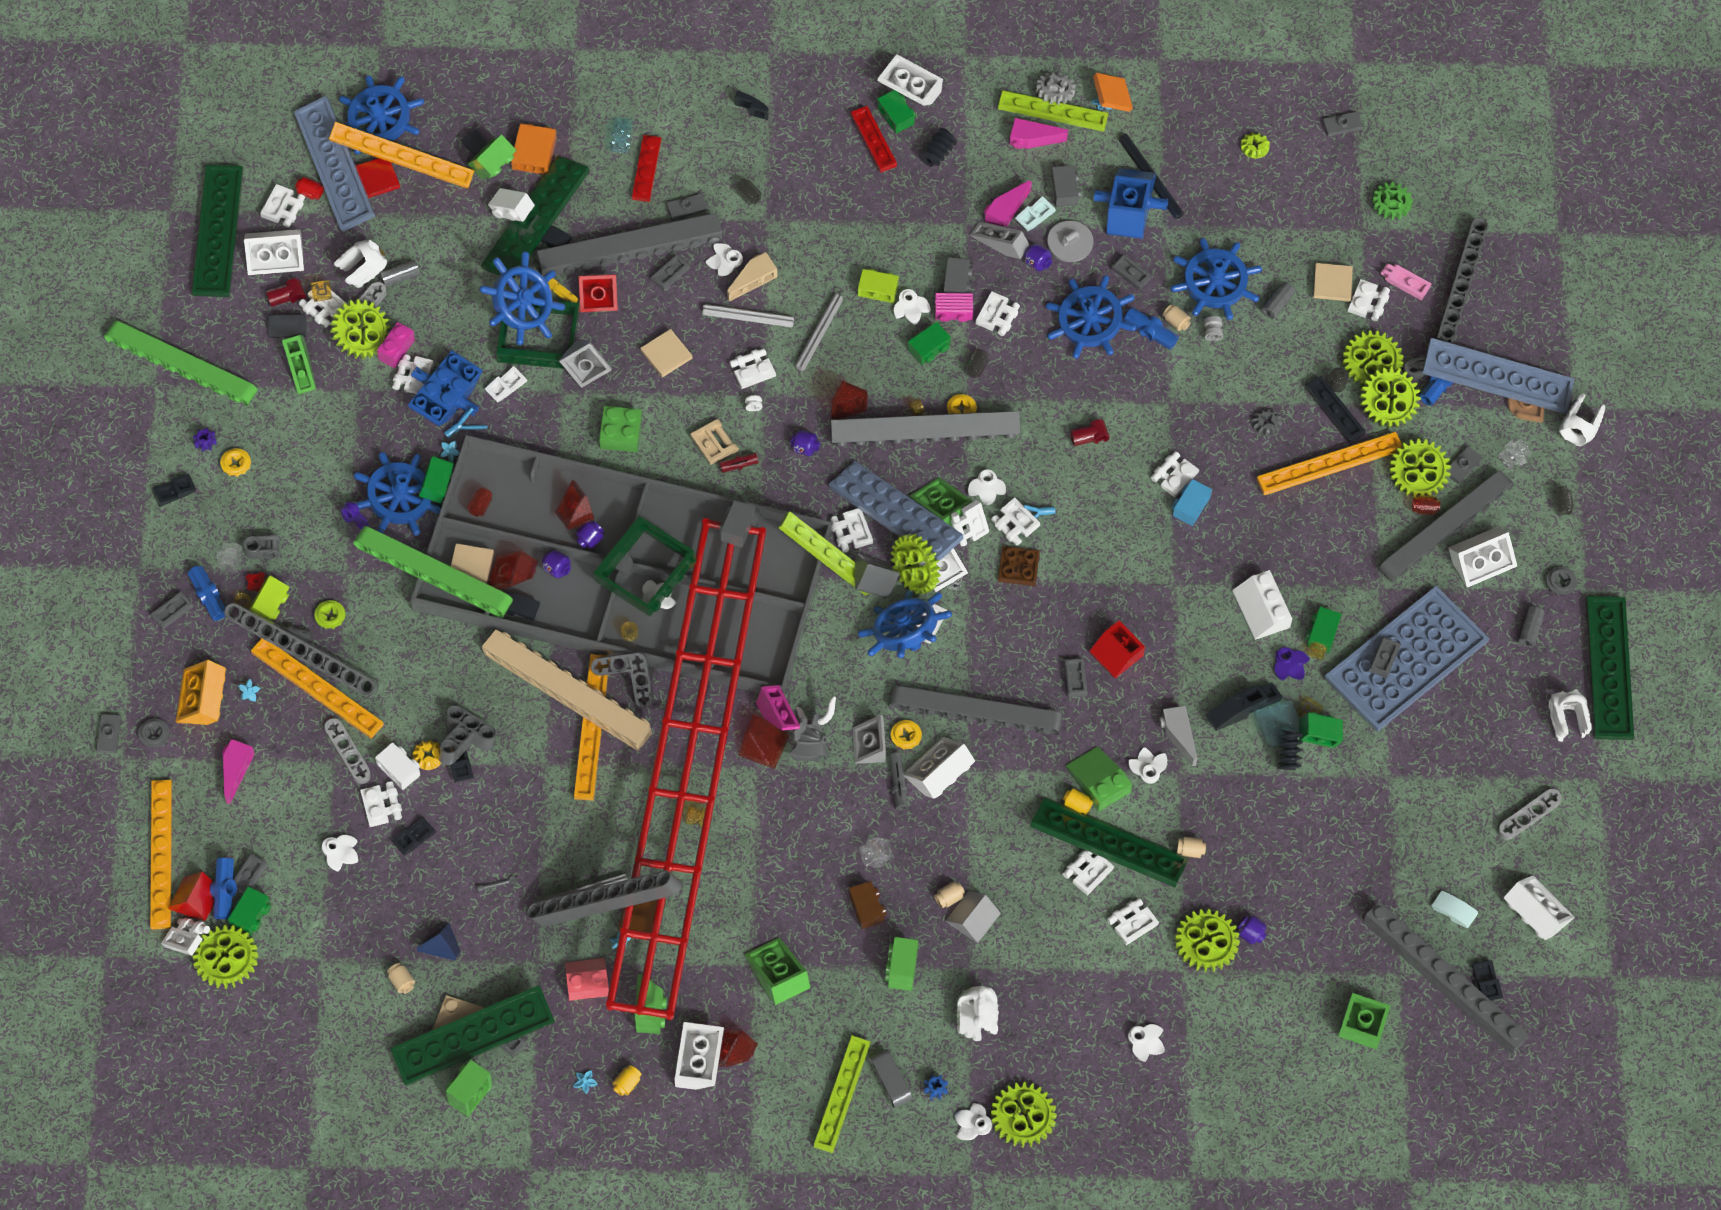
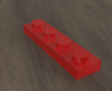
M868 106L852 111L851 117L880 173L897 167V162Z
M643 135L632 200L650 202L662 137Z

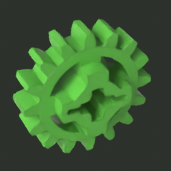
M1394 182L1390 186L1384 183V187L1378 186V190L1374 192L1372 200L1374 210L1379 209L1377 214L1383 213L1384 219L1387 216H1390L1391 220L1394 217L1401 219V215L1407 216V212L1411 210L1412 194L1406 193L1408 188L1402 189L1401 183L1398 186H1395Z

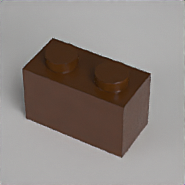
M872 881L849 888V897L861 930L884 923V916L887 915L886 909L883 904L880 905L878 900L880 894L878 888L873 887Z

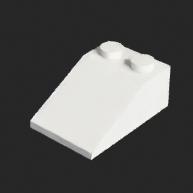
M954 548L936 563L937 566L941 567L940 570H937L941 576L938 577L940 582L936 584L937 587L933 590L937 592L968 573Z

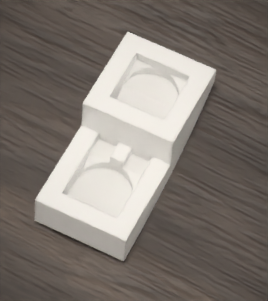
M513 366L501 378L498 376L485 390L496 402H499L526 383L527 379Z

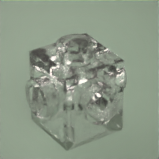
M1519 439L1516 442L1511 440L1504 446L1505 450L1497 456L1509 471L1516 465L1521 467L1528 462L1527 457L1532 452L1524 441Z
M871 838L859 847L861 859L866 866L879 868L886 861L894 857L889 839Z

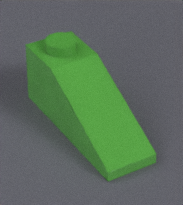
M298 335L282 340L298 394L315 390L316 384L304 336Z

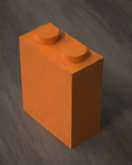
M520 124L514 147L517 151L513 154L514 158L511 160L512 170L545 175L550 168L557 139L556 129L538 127L532 124Z

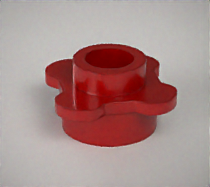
M263 572L254 575L248 574L246 576L248 581L247 589L249 591H259L264 583L265 574Z

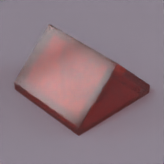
M842 380L831 401V420L842 419L867 411V391Z
M572 480L555 511L567 529H572L594 520L587 495L577 482Z

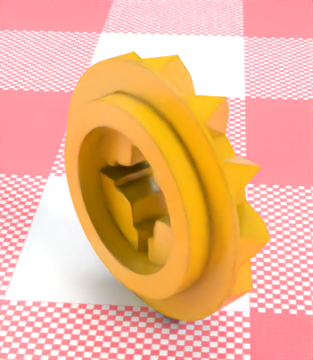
M964 394L953 396L947 403L948 414H960V409L956 408H959L961 403L964 408H967L964 409L963 413H976L977 410L974 399Z
M235 448L223 454L220 464L223 472L229 476L235 475L238 477L250 469L251 459L246 451ZM232 459L239 461L240 467L233 465Z
M900 721L891 730V740L896 747H900L903 750L913 749L916 745H919L922 739V731L913 721ZM903 729L907 734L911 733L909 741L905 737H901L903 736Z
M430 739L429 741H422L419 745L415 746L413 759L419 764L421 769L431 770L441 764L439 761V743L433 742ZM432 750L431 753L433 757L427 756L426 758H424V752H429Z

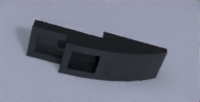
M1273 682L1261 687L1257 684L1227 699L1207 713L1205 717L1215 731L1247 719L1252 712L1281 701L1283 696Z

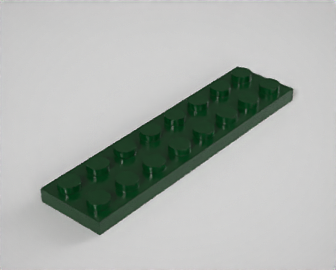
M558 156L529 196L534 203L532 210L523 222L515 220L509 224L481 264L482 269L500 275L501 273L493 263L494 258H499L507 270L521 266L522 253L526 251L529 253V257L542 240L543 235L555 222L590 172L588 166Z
M206 165L192 287L193 296L230 297L243 166Z
M1587 596L1594 739L1633 740L1634 723L1626 597Z
M1046 798L1041 803L1030 825L1031 828L1174 888L1189 861V858Z
M538 985L390 1049L405 1086H408L555 1023V1020L541 986Z

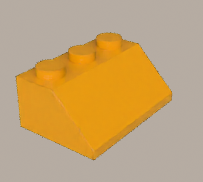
M206 660L183 670L176 723L208 725L218 721L220 704L223 697V684L225 682V667Z

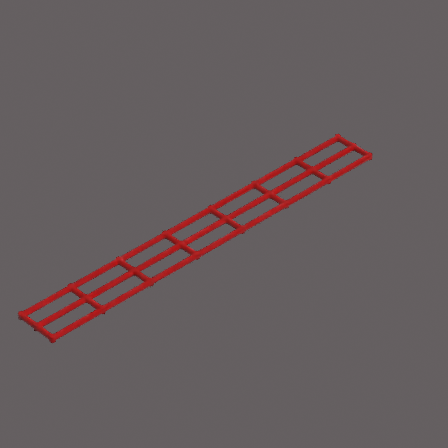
M708 518L702 520L696 551V563L693 566L631 878L640 876L641 866L659 868L670 873L671 870L691 873L693 876L681 937L659 934L666 897L657 899L651 933L629 929L634 905L625 907L606 1001V1009L609 1011L617 1010L636 1013L637 1015L661 1017L668 1020L674 1018L766 537L765 527L751 526L748 533L758 535L748 590L747 593L726 590L735 546L727 543L719 588L698 585L709 528L719 529L721 524L719 521L709 520ZM696 593L717 596L705 655L684 652ZM724 597L745 600L734 659L713 656ZM683 659L704 662L692 722L671 719ZM711 664L733 667L721 727L700 724ZM669 727L690 730L679 791L657 788ZM698 731L719 735L708 796L686 793ZM655 796L677 799L665 861L643 858ZM685 800L706 804L694 866L673 863ZM627 937L649 940L637 1005L615 1002ZM657 942L679 945L667 1010L645 1007Z

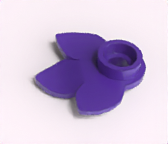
M346 502L341 510L343 520L347 523L355 522L360 530L363 526L369 527L368 521L359 512V507L353 502Z
M1287 647L1280 648L1275 655L1277 661L1274 668L1276 676L1281 681L1285 680L1288 676L1297 680L1304 679L1305 671L1303 664L1310 661L1307 654L1300 650L1292 651ZM1287 655L1288 659H1283L1281 656Z

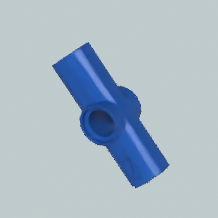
M1134 307L1130 308L1124 318V322L1136 325V329L1140 332L1141 336H1146L1149 338V341L1155 340L1169 350L1175 346L1179 339V335L1164 327L1158 318L1154 316L1148 317Z
M1432 376L1429 384L1419 397L1426 405L1433 406L1442 393L1447 392L1445 390L1448 386L1451 387L1453 382Z
M202 566L191 568L187 574L196 589L197 597L202 601L201 604L205 605L213 621L224 618L225 606L220 599V594L214 582L210 581Z
M217 858L216 878L210 886L211 895L214 897L213 918L229 919L231 915L232 897L237 892V885L233 880L234 859Z

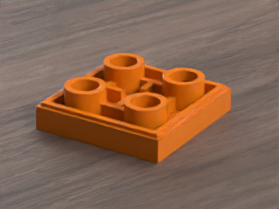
M1100 73L1093 75L1101 106L1128 112L1133 109L1124 78Z

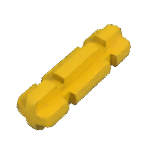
M554 278L547 282L551 291L554 290L553 292L562 300L577 303L578 297L574 294L571 295V292L560 283L558 285V281Z

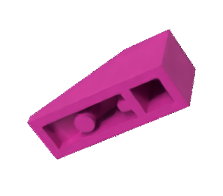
M1015 118L1010 136V145L1017 149H1028L1066 142L1068 129Z
M1027 181L994 199L991 205L988 204L984 210L985 222L1007 227L1031 192L1032 182Z
M780 686L761 687L756 704L762 716L780 730L799 729L800 725Z
M231 739L229 745H225L222 752L224 796L228 804L231 803L254 757L252 746Z

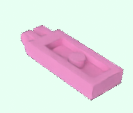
M1386 264L1385 269L1381 271V275L1386 277L1385 280L1388 283L1421 301L1431 287L1430 282L1396 264L1394 266Z

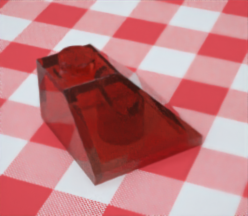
M522 550L497 556L488 585L496 589H502L532 579L536 573L538 561Z
M753 714L746 730L739 756L775 769L790 735L777 728L765 718Z
M724 1029L718 1066L729 1067L749 1061L754 1055L758 1043L744 1031Z

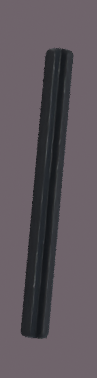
M1127 133L1119 137L1120 143L1140 171L1154 172ZM1156 174L1153 189L1160 198L1168 199L1167 208L1175 219L1181 218L1184 212Z

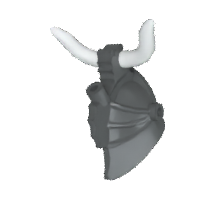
M836 697L831 698L824 716L815 712L810 714L809 719H807L804 711L800 707H796L800 728L793 731L795 744L790 751V756L794 760L820 762V756H824V760H828V751L826 750L828 738L821 729L823 724L831 720L834 714Z

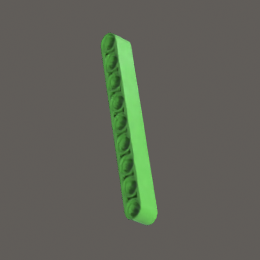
M113 321L104 335L106 341L114 342L116 346L124 350L129 349L131 353L139 357H146L148 361L156 365L161 364L164 366L163 368L171 372H178L180 376L188 380L193 379L196 381L195 383L205 388L210 387L212 391L220 395H227L229 399L237 403L242 402L245 404L244 406L249 405L257 392V388L250 382L119 321Z
M363 526L353 542L358 549L495 616L503 617L513 601L508 594L370 527Z

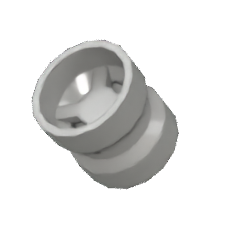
M1211 316L1204 319L1206 340L1219 341L1223 338V330L1221 329L1223 324L1220 317Z

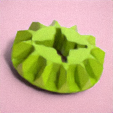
M1253 132L1249 135L1245 134L1241 140V150L1250 158H1262L1269 151L1270 141L1267 140L1266 136H1262L1260 132L1258 134ZM1253 140L1258 144V149L1252 145Z
M332 600L324 601L315 610V620L319 626L325 629H335V627L341 626L345 620V609L339 602ZM333 610L335 617H331L328 621L325 614H329Z

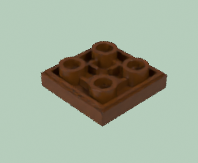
M1002 546L998 582L1036 586L1040 550Z
M657 900L633 906L629 929L651 933ZM625 907L622 911L618 931L621 930Z

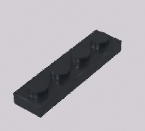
M1322 376L1306 384V390L1349 443L1365 435L1364 428Z

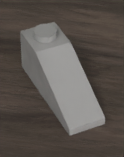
M980 221L970 234L971 237L1005 256L1021 259L1026 249L1030 246L1022 231Z
M1186 706L1163 709L1162 716L1159 717L1160 727L1164 728L1167 737L1192 766H1196L1198 758Z

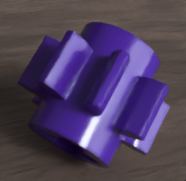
M208 428L198 429L197 435L193 436L195 448L200 447L202 452L208 449L212 451V445L217 444L215 432L210 433Z

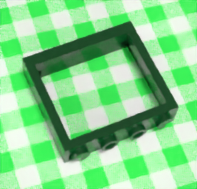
M553 299L555 302L563 303L565 309L562 311L551 309L550 313L573 316L569 349L576 341L580 305L571 301L564 302ZM532 304L534 309L539 312L541 306ZM501 320L496 353L498 363L565 369L559 361L564 354L505 348L508 325Z
M639 516L593 572L595 582L646 615L651 616L653 612L659 610L661 602L671 595L674 586L683 580L686 571L695 565V551ZM643 533H646L684 558L648 603H645L607 578Z

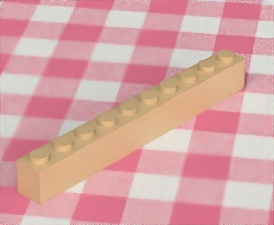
M495 630L483 644L484 655L635 750L639 751L651 736L650 723L647 720L637 718L631 710L621 708L615 700L611 698L608 700L603 697L604 695L599 690H592L583 680L573 678L572 674L567 670L562 671L557 668L554 662L544 660L538 652H531L522 642L512 640L511 636L506 632L501 633Z

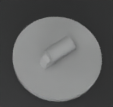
M1064 221L1056 224L1050 230L1047 244L1049 250L1057 259L1064 262H1077L1090 254L1093 248V236L1085 225L1076 221Z

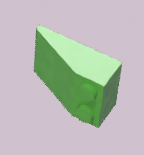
M940 477L910 495L912 500L950 526H952L951 514L957 512L959 517L963 515L961 509L973 502Z
M1099 747L1094 748L1065 766L1083 792L1094 801L1093 805L1098 812L1131 793L1132 783L1122 769Z
M780 937L745 954L763 989L775 1005L810 989L807 971Z
M638 974L635 1005H637L642 974ZM650 980L645 1007L666 1009L667 997H664L663 989ZM635 1013L636 1032L661 1034V1028H665L666 1018L637 1015Z

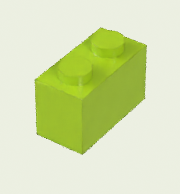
M863 269L858 286V296L894 303L899 285V276L893 273L877 272L873 269Z
M270 575L265 579L249 609L269 620H275L280 613L278 609L280 604H284L289 596L287 591L290 587Z

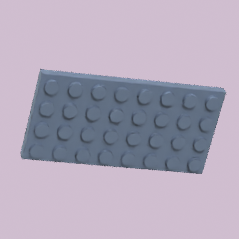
M1435 586L1327 673L1324 679L1379 732L1488 643L1490 638ZM1383 637L1401 644L1387 679L1369 672Z

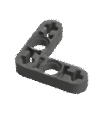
M632 652L596 658L592 662V672L599 676L630 671L636 704L641 708H647L653 703L654 695L648 659L644 653ZM636 656L639 659H643V662L640 663V669L645 668V671L635 673V670H638V664L633 661L636 659ZM620 658L624 661L622 669L615 667V659ZM610 659L609 667L603 668L602 671H600L599 668H596V665L599 664V661H601V664L604 665L608 664V660ZM638 675L646 677L645 685L637 683L636 678ZM648 687V690H645L644 693L645 697H649V700L644 704V701H640L643 693L642 691L638 692V689Z

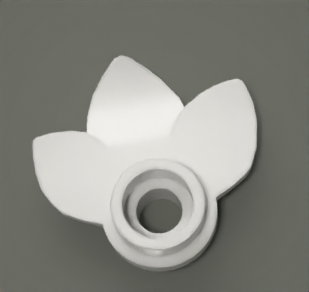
M720 243L714 244L716 255L706 260V264L710 268L718 269L719 276H726L732 273L734 268L742 264L743 256L739 251L732 250L729 245ZM731 258H736L737 260H736V261H731L730 259H731Z
M906 289L900 293L899 301L895 304L893 311L896 319L905 316L909 322L916 325L920 320L921 312L928 313L931 309L924 297L917 296L911 289ZM905 296H911L912 300H906Z
M989 469L980 472L978 478L972 480L968 488L969 496L979 495L985 505L992 504L996 494L1004 495L1006 493L1004 482L997 479L996 474ZM989 477L991 480L985 481L984 478Z
M652 580L645 582L642 588L644 594L642 601L648 603L664 583L656 585ZM670 596L661 602V608L669 609L676 605V601Z
M1144 747L1139 753L1138 760H1129V767L1133 773L1140 775L1145 783L1152 784L1159 779L1160 773L1166 769L1167 756L1163 753L1154 757ZM1151 772L1153 776L1149 777L1146 773Z
M341 835L337 839L333 837L325 839L321 848L327 856L328 866L335 871H339L342 863H357L358 856L353 849L357 839L349 835ZM329 844H333L335 849H330Z
M1149 1024L1144 1028L1135 1026L1130 1029L1128 1039L1133 1044L1132 1051L1139 1060L1146 1062L1149 1054L1158 1055L1164 1053L1163 1043L1158 1038L1162 1034L1163 1029L1154 1024ZM1140 1034L1142 1038L1136 1039L1134 1035Z
M973 1103L970 1111L960 1110L954 1115L956 1122L961 1126L956 1137L961 1140H972L977 1135H986L992 1128V1122L986 1116L985 1108L980 1104ZM985 1122L983 1126H978L979 1123Z

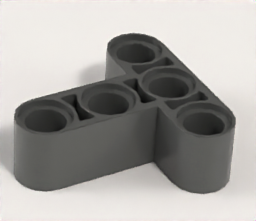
M459 706L448 708L445 726L452 732L440 745L439 761L442 764L452 765L471 744L484 751L491 750L494 747L496 738L494 727Z

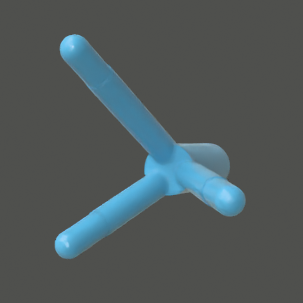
M470 408L467 412L465 411L458 423L446 430L444 434L447 438H450L459 430L487 429L488 426H462L463 422L473 411V408Z
M1023 505L1028 511L1036 512L1033 515L1035 518L1040 515L1055 514L1054 506L1036 508Z

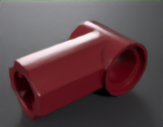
M296 278L288 280L283 286L266 291L271 307L289 301L296 303L295 301L306 298L301 281Z
M1103 419L1092 421L1088 426L1070 430L1074 447L1091 442L1099 444L1098 442L1100 441L1107 442L1110 439Z

